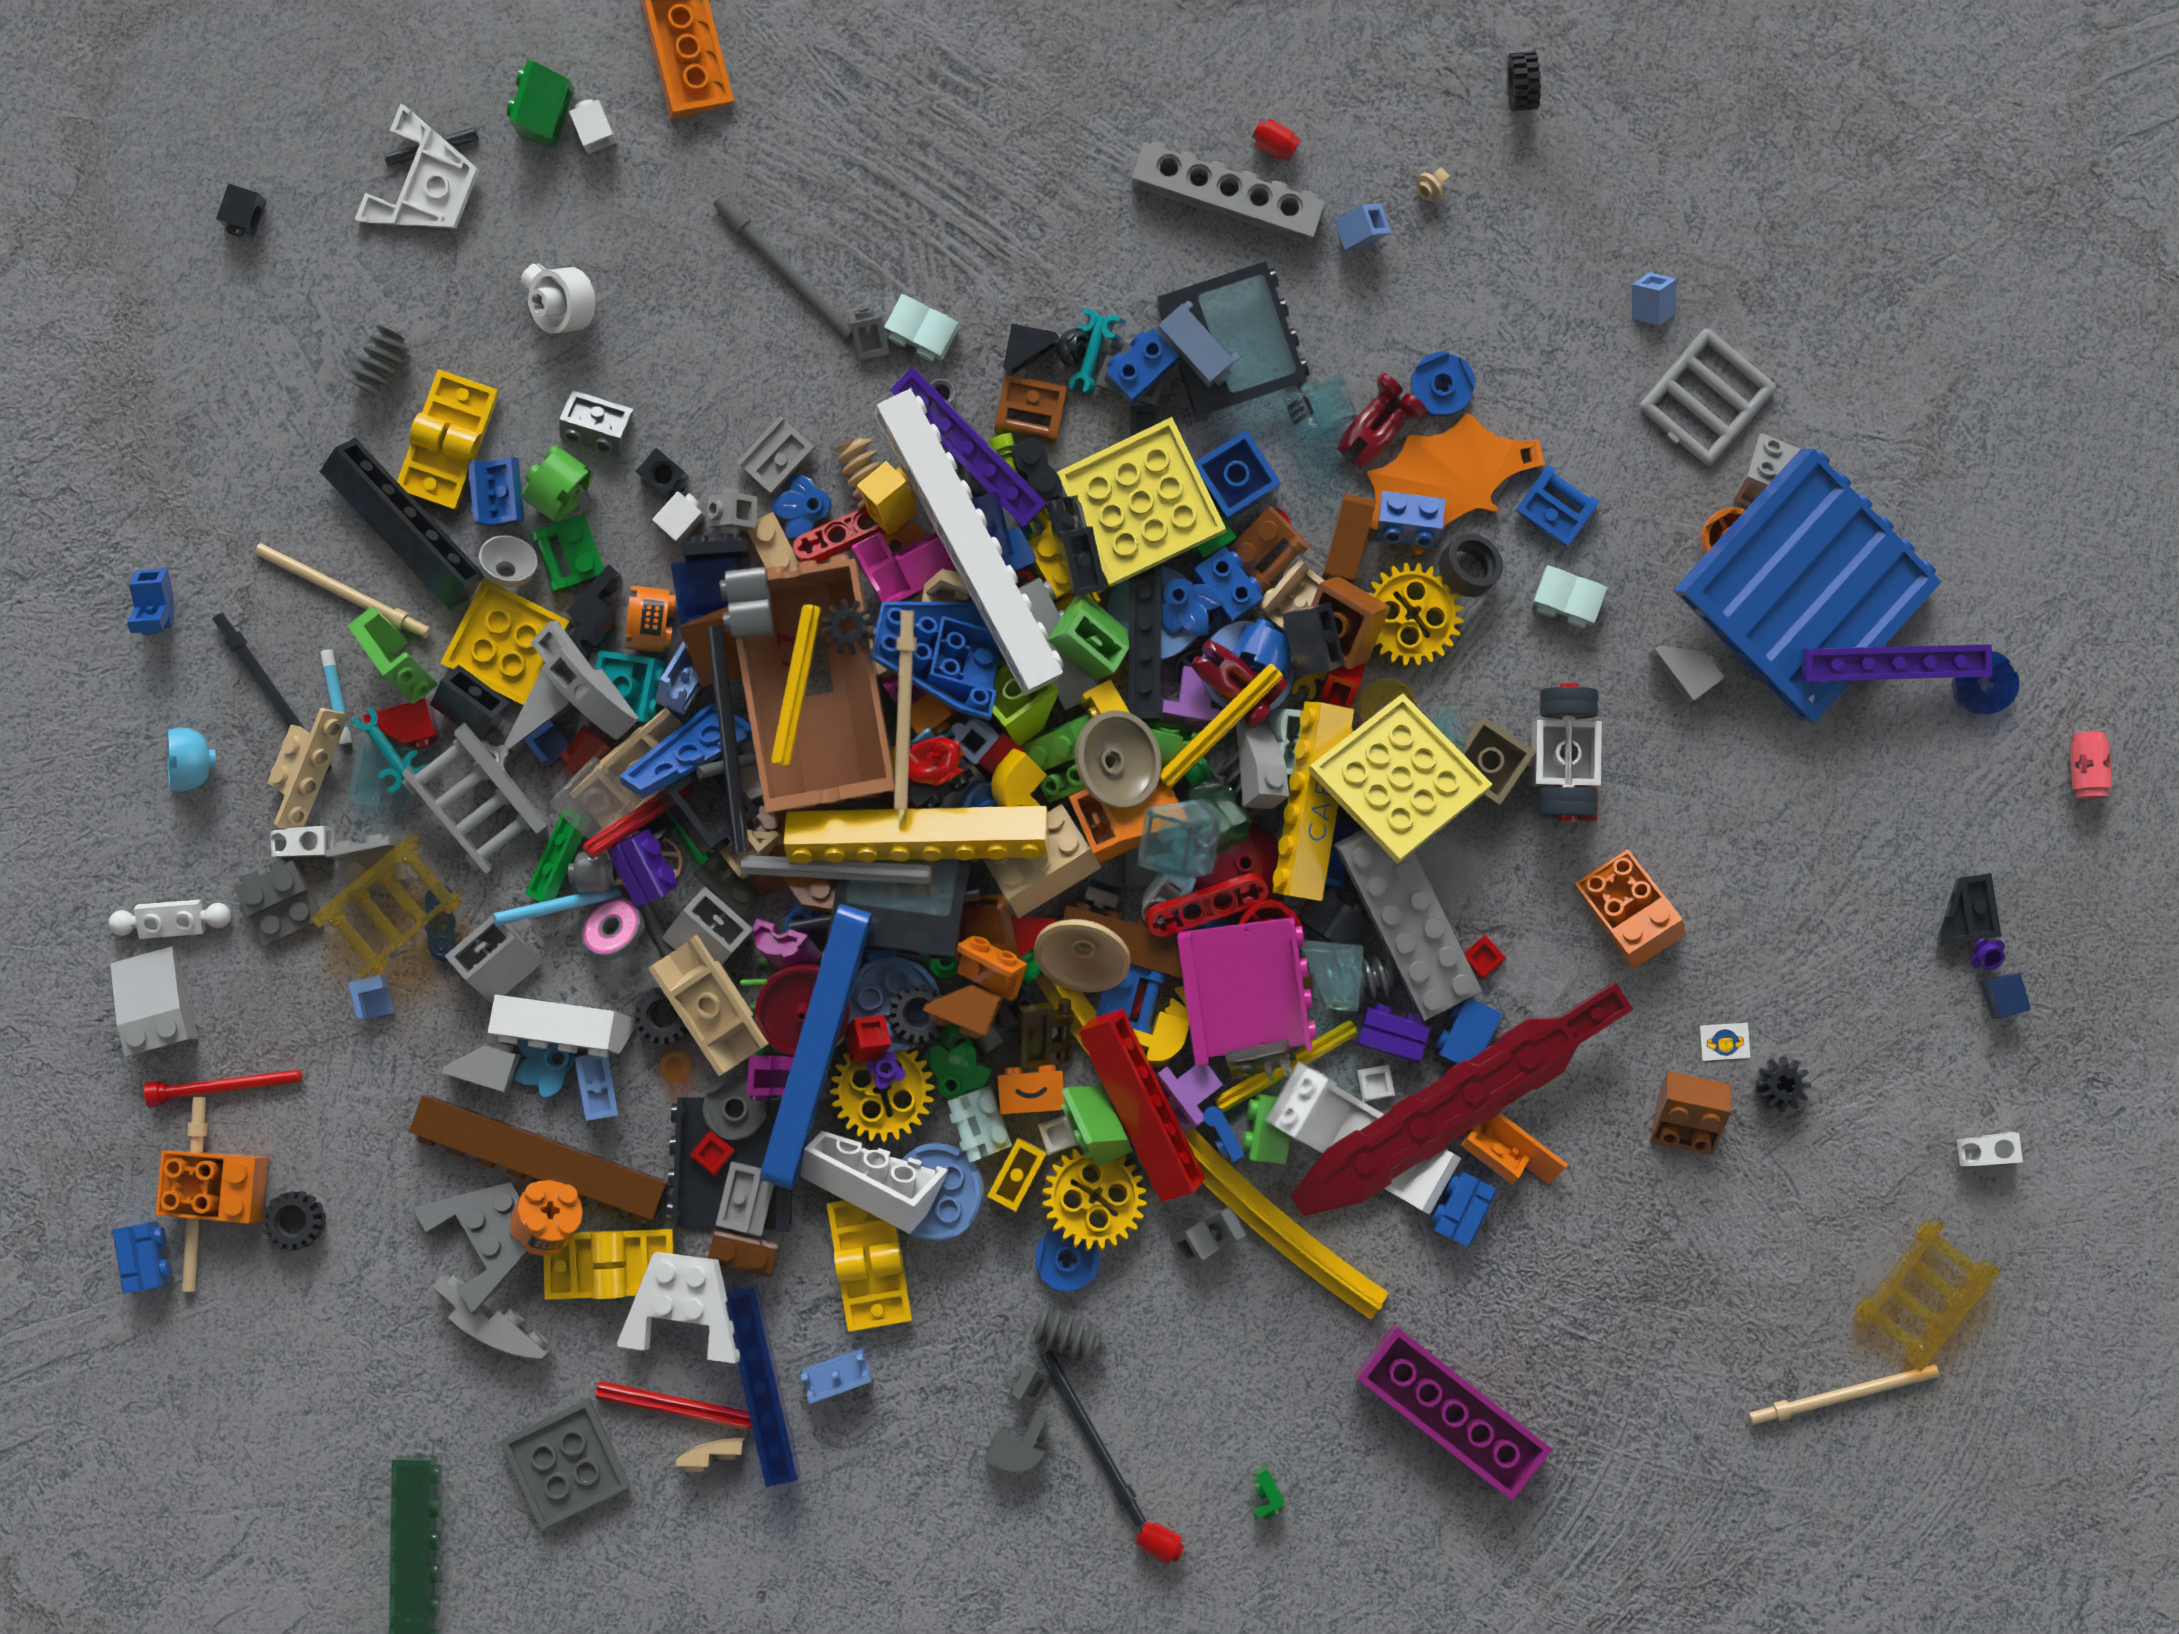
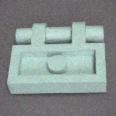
M991 1085L948 1101L952 1114H949L951 1122L957 1126L962 1140L959 1144L961 1150L966 1151L969 1163L1012 1146Z

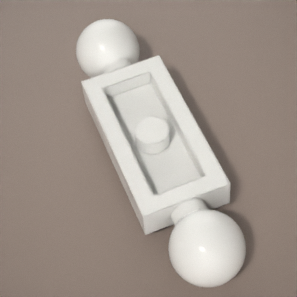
M201 900L137 904L134 908L135 916L125 910L114 912L109 918V928L114 934L119 936L128 935L134 928H137L139 939L197 935L205 932V923L213 928L225 927L230 922L231 911L222 903L211 904L206 910H203Z

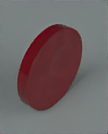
M811 964L786 966L772 974L760 989L755 1007L757 1026L767 1042L783 1054L793 1057L795 1055L819 973V966ZM849 1001L837 1043L843 1037L848 1026L850 1017Z

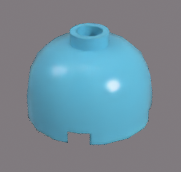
M181 727L167 729L169 790L183 792L201 786L208 778L209 769L216 768L215 749H209L206 738L200 732L193 729Z

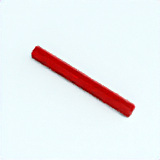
M604 1381L597 1384L595 1398L598 1400L744 1430H750L754 1422V1413L750 1411Z

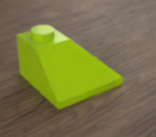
M1006 664L995 675L993 689L996 690L992 717L1005 735L1018 746H1021L1043 730L1059 691L1053 683H1050L1024 696Z

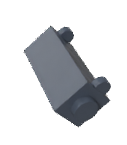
M1187 301L1185 304H1181L1158 325V332L1208 388L1215 382L1220 386L1233 374L1230 369L1241 357L1237 353L1231 357L1189 311L1193 304Z
M968 714L962 717L961 722H956L952 726V732L956 735L953 741L960 742L963 755L974 764L985 755L1002 733H1004L991 719L986 720Z

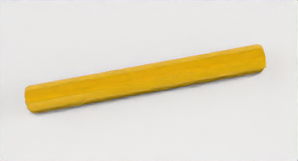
M804 605L802 607L771 758L772 763L777 765L789 766L792 759L822 612L821 608L813 605Z
M1268 665L1161 771L1160 779L1169 787H1172L1282 679V673L1274 665Z
M1350 1020L1340 1024L1318 1037L1317 1040L1311 1041L1312 1051H1307L1306 1045L1216 1096L1214 1101L1217 1107L1222 1112L1228 1111L1293 1073L1299 1062L1307 1065L1352 1039L1358 1034L1355 1025Z

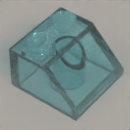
M1203 799L1146 808L1137 864L1142 868L1183 879L1212 874L1222 818Z

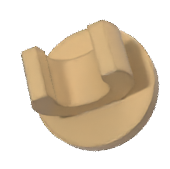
M1442 167L1433 175L1429 173L1420 174L1416 179L1418 194L1425 200L1438 202L1444 194L1442 186L1450 175Z

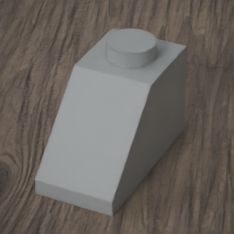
M1662 645L1650 652L1687 703L1694 701L1724 679V676L1721 674V671H1723L1721 664L1714 656H1708L1706 652Z
M495 1041L494 1046L484 1045L444 1066L442 1073L507 1092L510 1091L521 1054L513 1052L514 1046Z

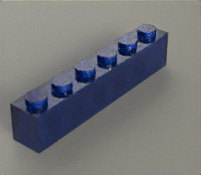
M755 1284L726 1291L728 1301L725 1304L729 1321H732L735 1333L732 1335L735 1349H738L740 1354L738 1367L765 1486L770 1487L796 1481L799 1479L801 1471L759 1286Z

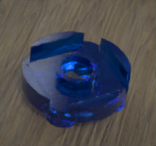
M1992 651V677H1989V681L1993 683V688H1987L1986 691L1981 690L1978 679L1983 677L1952 678L1954 699L1967 711L1977 715H1991L2000 712L2008 707L2018 694V674L2014 671L2007 657Z

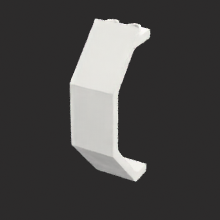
M1299 1062L1266 1121L1323 1153L1326 1148L1356 1129L1361 1130L1384 1114L1335 1086V1082ZM1444 1149L1429 1160L1424 1159L1392 1180V1184L1384 1189L1430 1215L1461 1158Z

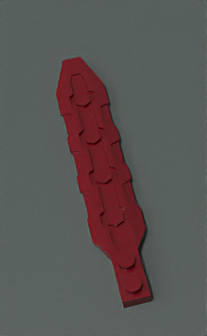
M1613 981L1560 1016L1526 1019L1501 1035V1039L1471 1059H1464L1446 1071L1445 1076L1414 1096L1410 1094L1393 1105L1392 1110L1361 1130H1354L1326 1148L1290 1197L1303 1216L1364 1202L1392 1184V1180L1422 1160H1429L1446 1149L1447 1144L1478 1124L1483 1125L1499 1115L1501 1109L1532 1089L1538 1090L1563 1074L1578 1045L1634 1009L1617 983Z

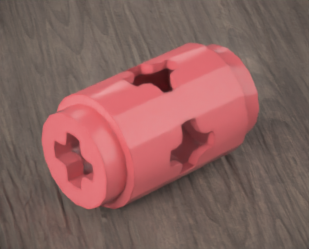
M2083 732L2073 734V742H2070L2072 791L2076 793V799L2108 798L2109 790L2112 789L2110 741L2106 740V733Z

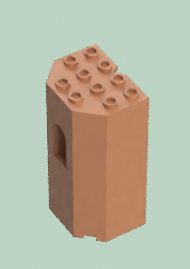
M848 555L830 557V563L817 565L816 561L800 562L797 564V570L788 572L785 571L784 566L767 568L774 636L736 640L765 811L772 817L786 815L787 809L788 811H821L878 800L880 798L879 793L882 792L885 793V797L895 795V767L876 662L869 658L873 644L872 640L864 637L863 641L868 646L866 651L858 643L855 645V656H851L848 646H846L844 653L840 655L836 652L838 643L830 648L826 645V641L832 635L823 636L820 631L825 627H831V625L821 620L822 616L833 618L834 615L831 613L829 606L834 605L839 612L842 610L841 600L845 599L850 610L856 600L861 603L859 613L866 609L860 569L855 558L849 559ZM804 605H813L822 610L817 634L823 638L826 645L833 692L804 697L791 763L789 766L777 765L772 763L771 758L790 671L789 667L782 665V661L791 663L795 645L781 640L778 649L777 633L796 638L802 607ZM850 620L848 624L841 625L840 628L845 632L843 635H848L849 631H856L857 628L853 625V620Z

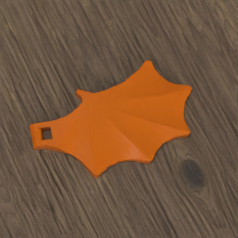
M1470 413L1465 414L1454 427L1442 434L1434 436L1409 435L1403 450L1394 461L1382 468L1371 469L1366 474L1373 486L1376 501L1369 529L1377 531L1382 491L1445 499L1443 528L1472 511L1481 510L1496 513L1498 507L1492 503L1490 497L1502 482L1518 473L1546 466L1539 439L1517 441L1498 437L1485 429ZM1528 450L1531 462L1523 464L1520 452ZM1409 545L1416 556H1421L1426 549Z

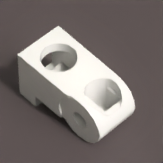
M314 826L270 831L271 857L326 856V850L334 849V827Z
M2016 1132L1956 1140L1960 1166L2023 1162L2020 1136Z

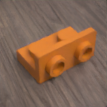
M971 936L958 944L957 951L962 953L957 973L1010 1001L1018 996L1027 963L1018 959L1012 952L1002 951L990 945L989 941L982 937Z

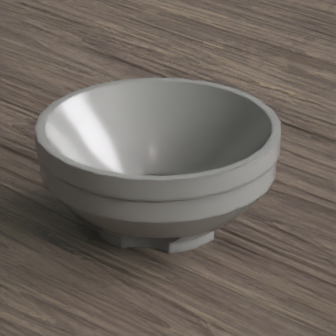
M508 535L496 536L487 540L482 545L478 557L481 573L486 579L502 587H518L529 582L536 571L538 562L534 549L527 542ZM508 567L513 570L514 575L504 577L498 574L496 569Z

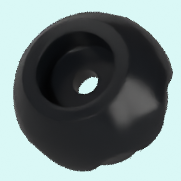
M1080 328L1064 332L1058 341L1057 355L1060 361L1069 368L1070 365L1078 367L1079 360L1085 357L1087 351L1085 343L1089 340V337Z

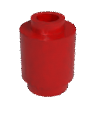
M1270 118L1266 123L1260 121L1252 135V138L1256 140L1254 147L1279 161L1283 158L1288 162L1293 157L1301 139L1295 136L1296 132Z
M1147 1520L1134 1543L1141 1547L1140 1551L1167 1566L1171 1560L1177 1563L1185 1548V1545L1180 1543L1183 1536L1156 1521L1152 1524Z

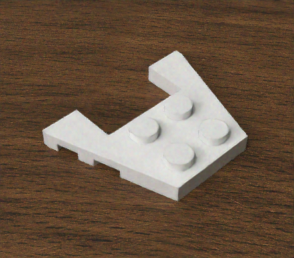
M400 104L390 131L419 143L416 156L396 205L365 193L355 220L371 224L456 229L480 170L409 108Z
M662 1252L654 1253L619 1337L617 1347L638 1350L649 1349L653 1317L709 1325L707 1360L734 1364L739 1362V1350L735 1349L732 1335L735 1333L732 1321H729L725 1304L728 1300L719 1260Z

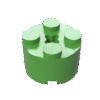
M554 445L547 452L544 458L545 461L540 466L537 464L533 465L526 474L525 480L529 484L523 489L520 497L554 522H561L581 501L578 498L581 490L584 489L587 492L593 480L594 472L566 451Z

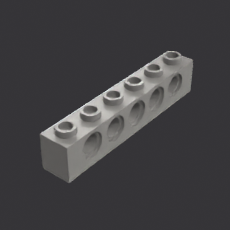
M1161 142L1143 143L1132 176L1131 186L1301 242L1312 243L1325 201L1319 199L1320 196L1310 191L1299 193L1290 190L1287 184L1280 181L1268 183L1259 180L1260 177L1257 174L1249 171L1234 172L1229 170L1230 167L1222 162L1212 161L1210 164L1199 160L1200 157L1191 152L1182 151L1179 154L1170 151L1169 146ZM1165 165H1172L1176 168L1177 173L1174 176L1167 177L1160 172V169ZM1194 175H1202L1206 178L1207 183L1204 186L1197 187L1191 183L1190 179ZM1227 184L1233 185L1237 189V193L1234 196L1228 197L1221 193L1220 188ZM1260 194L1267 199V203L1264 206H1255L1250 198L1253 195ZM1285 204H1291L1297 209V214L1286 216L1281 212L1280 208Z

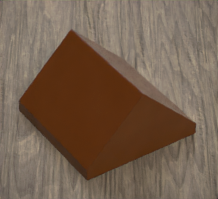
M729 606L679 626L698 686L700 687L714 684L707 627L719 625L724 627L723 613L729 612ZM724 627L729 679L742 678L736 640L733 639L731 632H725Z

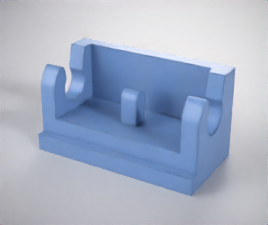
M683 641L660 678L655 702L684 715L701 687L698 686Z
M591 1055L574 1057V1068L584 1121L618 1115L608 1055L607 1058Z
M863 1347L803 1368L801 1380L807 1388L809 1404L870 1383L873 1379Z

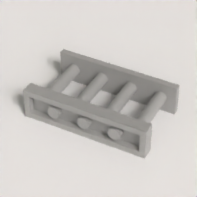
M463 723L454 731L457 739L453 741L454 745L417 774L410 767H407L402 773L406 778L402 783L413 796L419 794L468 852L465 858L476 871L481 868L486 874L491 870V864L487 860L488 857L524 829L528 831L532 828L537 834L547 826V821L468 725ZM470 753L477 762L474 766L475 770L436 799L424 784L462 754L466 756ZM491 778L498 787L495 790L496 794L457 824L445 809L483 779L487 781ZM511 803L519 812L515 816L517 819L478 849L466 834L502 805L508 806Z

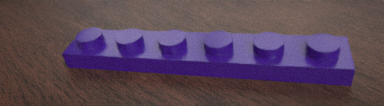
M911 367L890 391L894 395H898L911 388L915 397L920 396L927 410L925 414L930 425L935 424L942 438L940 443L1022 527H1026L1046 507V502L915 368Z
M1992 644L1802 649V681L1807 682L1992 677Z

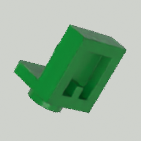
M1265 1464L1255 1470L1257 1479L1252 1482L1260 1498L1263 1499L1267 1496L1268 1500L1252 1509L1256 1519L1263 1516L1267 1520L1282 1511L1280 1507L1285 1505V1501Z

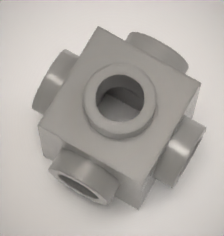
M731 488L722 489L721 494L708 496L707 527L720 529V535L739 534L740 530L756 528L757 496L741 494V490Z

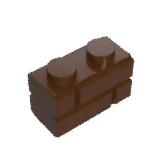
M717 1229L713 1234L708 1259L719 1260V1265L771 1277L774 1275L781 1243L740 1233L732 1234L731 1231Z

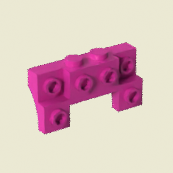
M936 531L894 553L890 552L880 532L851 546L880 605L882 602H898L916 592L922 594L924 584L942 569L957 572Z

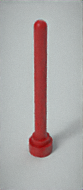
M290 1070L168 1086L167 1083L161 1084L160 1081L145 1083L144 1097L148 1108L160 1107L172 1098L298 1083L302 1080L303 1074L299 1070Z

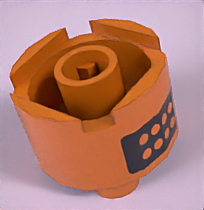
M631 585V593L637 594V596H630L626 637L632 639L631 642L625 641L624 649L663 653V648L670 649L672 627H666L667 617H673L676 595H669L670 590Z
M552 1180L529 1184L520 1196L511 1215L510 1228L513 1238L516 1241L518 1239L525 1246L524 1249L532 1254L545 1256L561 1251L571 1241L581 1223L583 1211L581 1202L577 1197V1190L571 1185H565Z

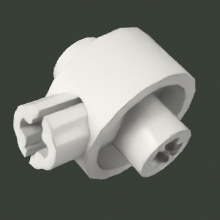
M537 263V265L531 264L523 272L521 283L529 291V309L534 321L542 330L549 334L583 330L590 324L596 305L595 293L590 280L583 271L575 267L547 270Z

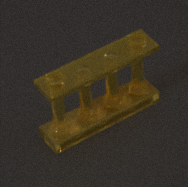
M416 833L409 835L311 917L318 928L327 924L331 927L335 926L367 963L357 972L360 977L369 973L373 977L389 965L386 959L443 911L446 915H449L462 904L459 898L466 893L464 889L460 888L450 894L419 857L421 853L417 849L424 842ZM401 862L405 866L409 865L441 902L427 915L394 877L396 873L393 869ZM376 883L380 886L384 885L416 922L403 935L399 933L371 900V893L368 890ZM352 903L356 907L359 905L391 942V945L379 955L374 953L345 918L347 914L344 910Z
M1931 1219L1929 1222L1925 1221L1919 1226L1914 1234L1917 1238L1869 1298L1864 1297L1855 1308L1857 1314L1852 1319L1862 1326H1866L1870 1320L1906 1348L1905 1353L1907 1355L1903 1361L1920 1372L1923 1371L2001 1272L1997 1266L1989 1261L1981 1260L1980 1263H1973L1939 1235L1945 1224ZM1930 1244L1966 1273L1965 1277L1967 1279L1960 1288H1953L1919 1260ZM1909 1270H1912L1946 1298L1945 1302L1947 1305L1940 1314L1938 1312L1934 1314L1898 1285ZM1890 1295L1926 1323L1925 1327L1927 1330L1920 1339L1912 1338L1879 1311V1308Z

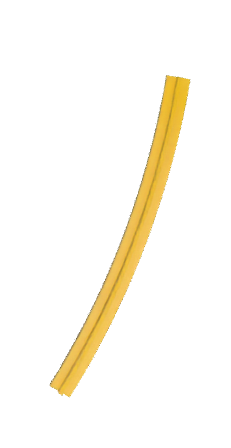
M1042 974L1035 981L1055 1010L1058 1009L1059 999L1068 998L1071 1000L1074 1022L1070 1025V1031L1083 1047L1078 1031L1091 1018L1095 1017V1009L1081 991L1063 987L1049 979L1045 974ZM1194 1128L1184 1134L1206 1178L1203 1183L1222 1202L1304 1272L1372 1320L1376 1312L1382 1308V1303L1389 1292L1350 1266L1283 1213L1232 1167Z

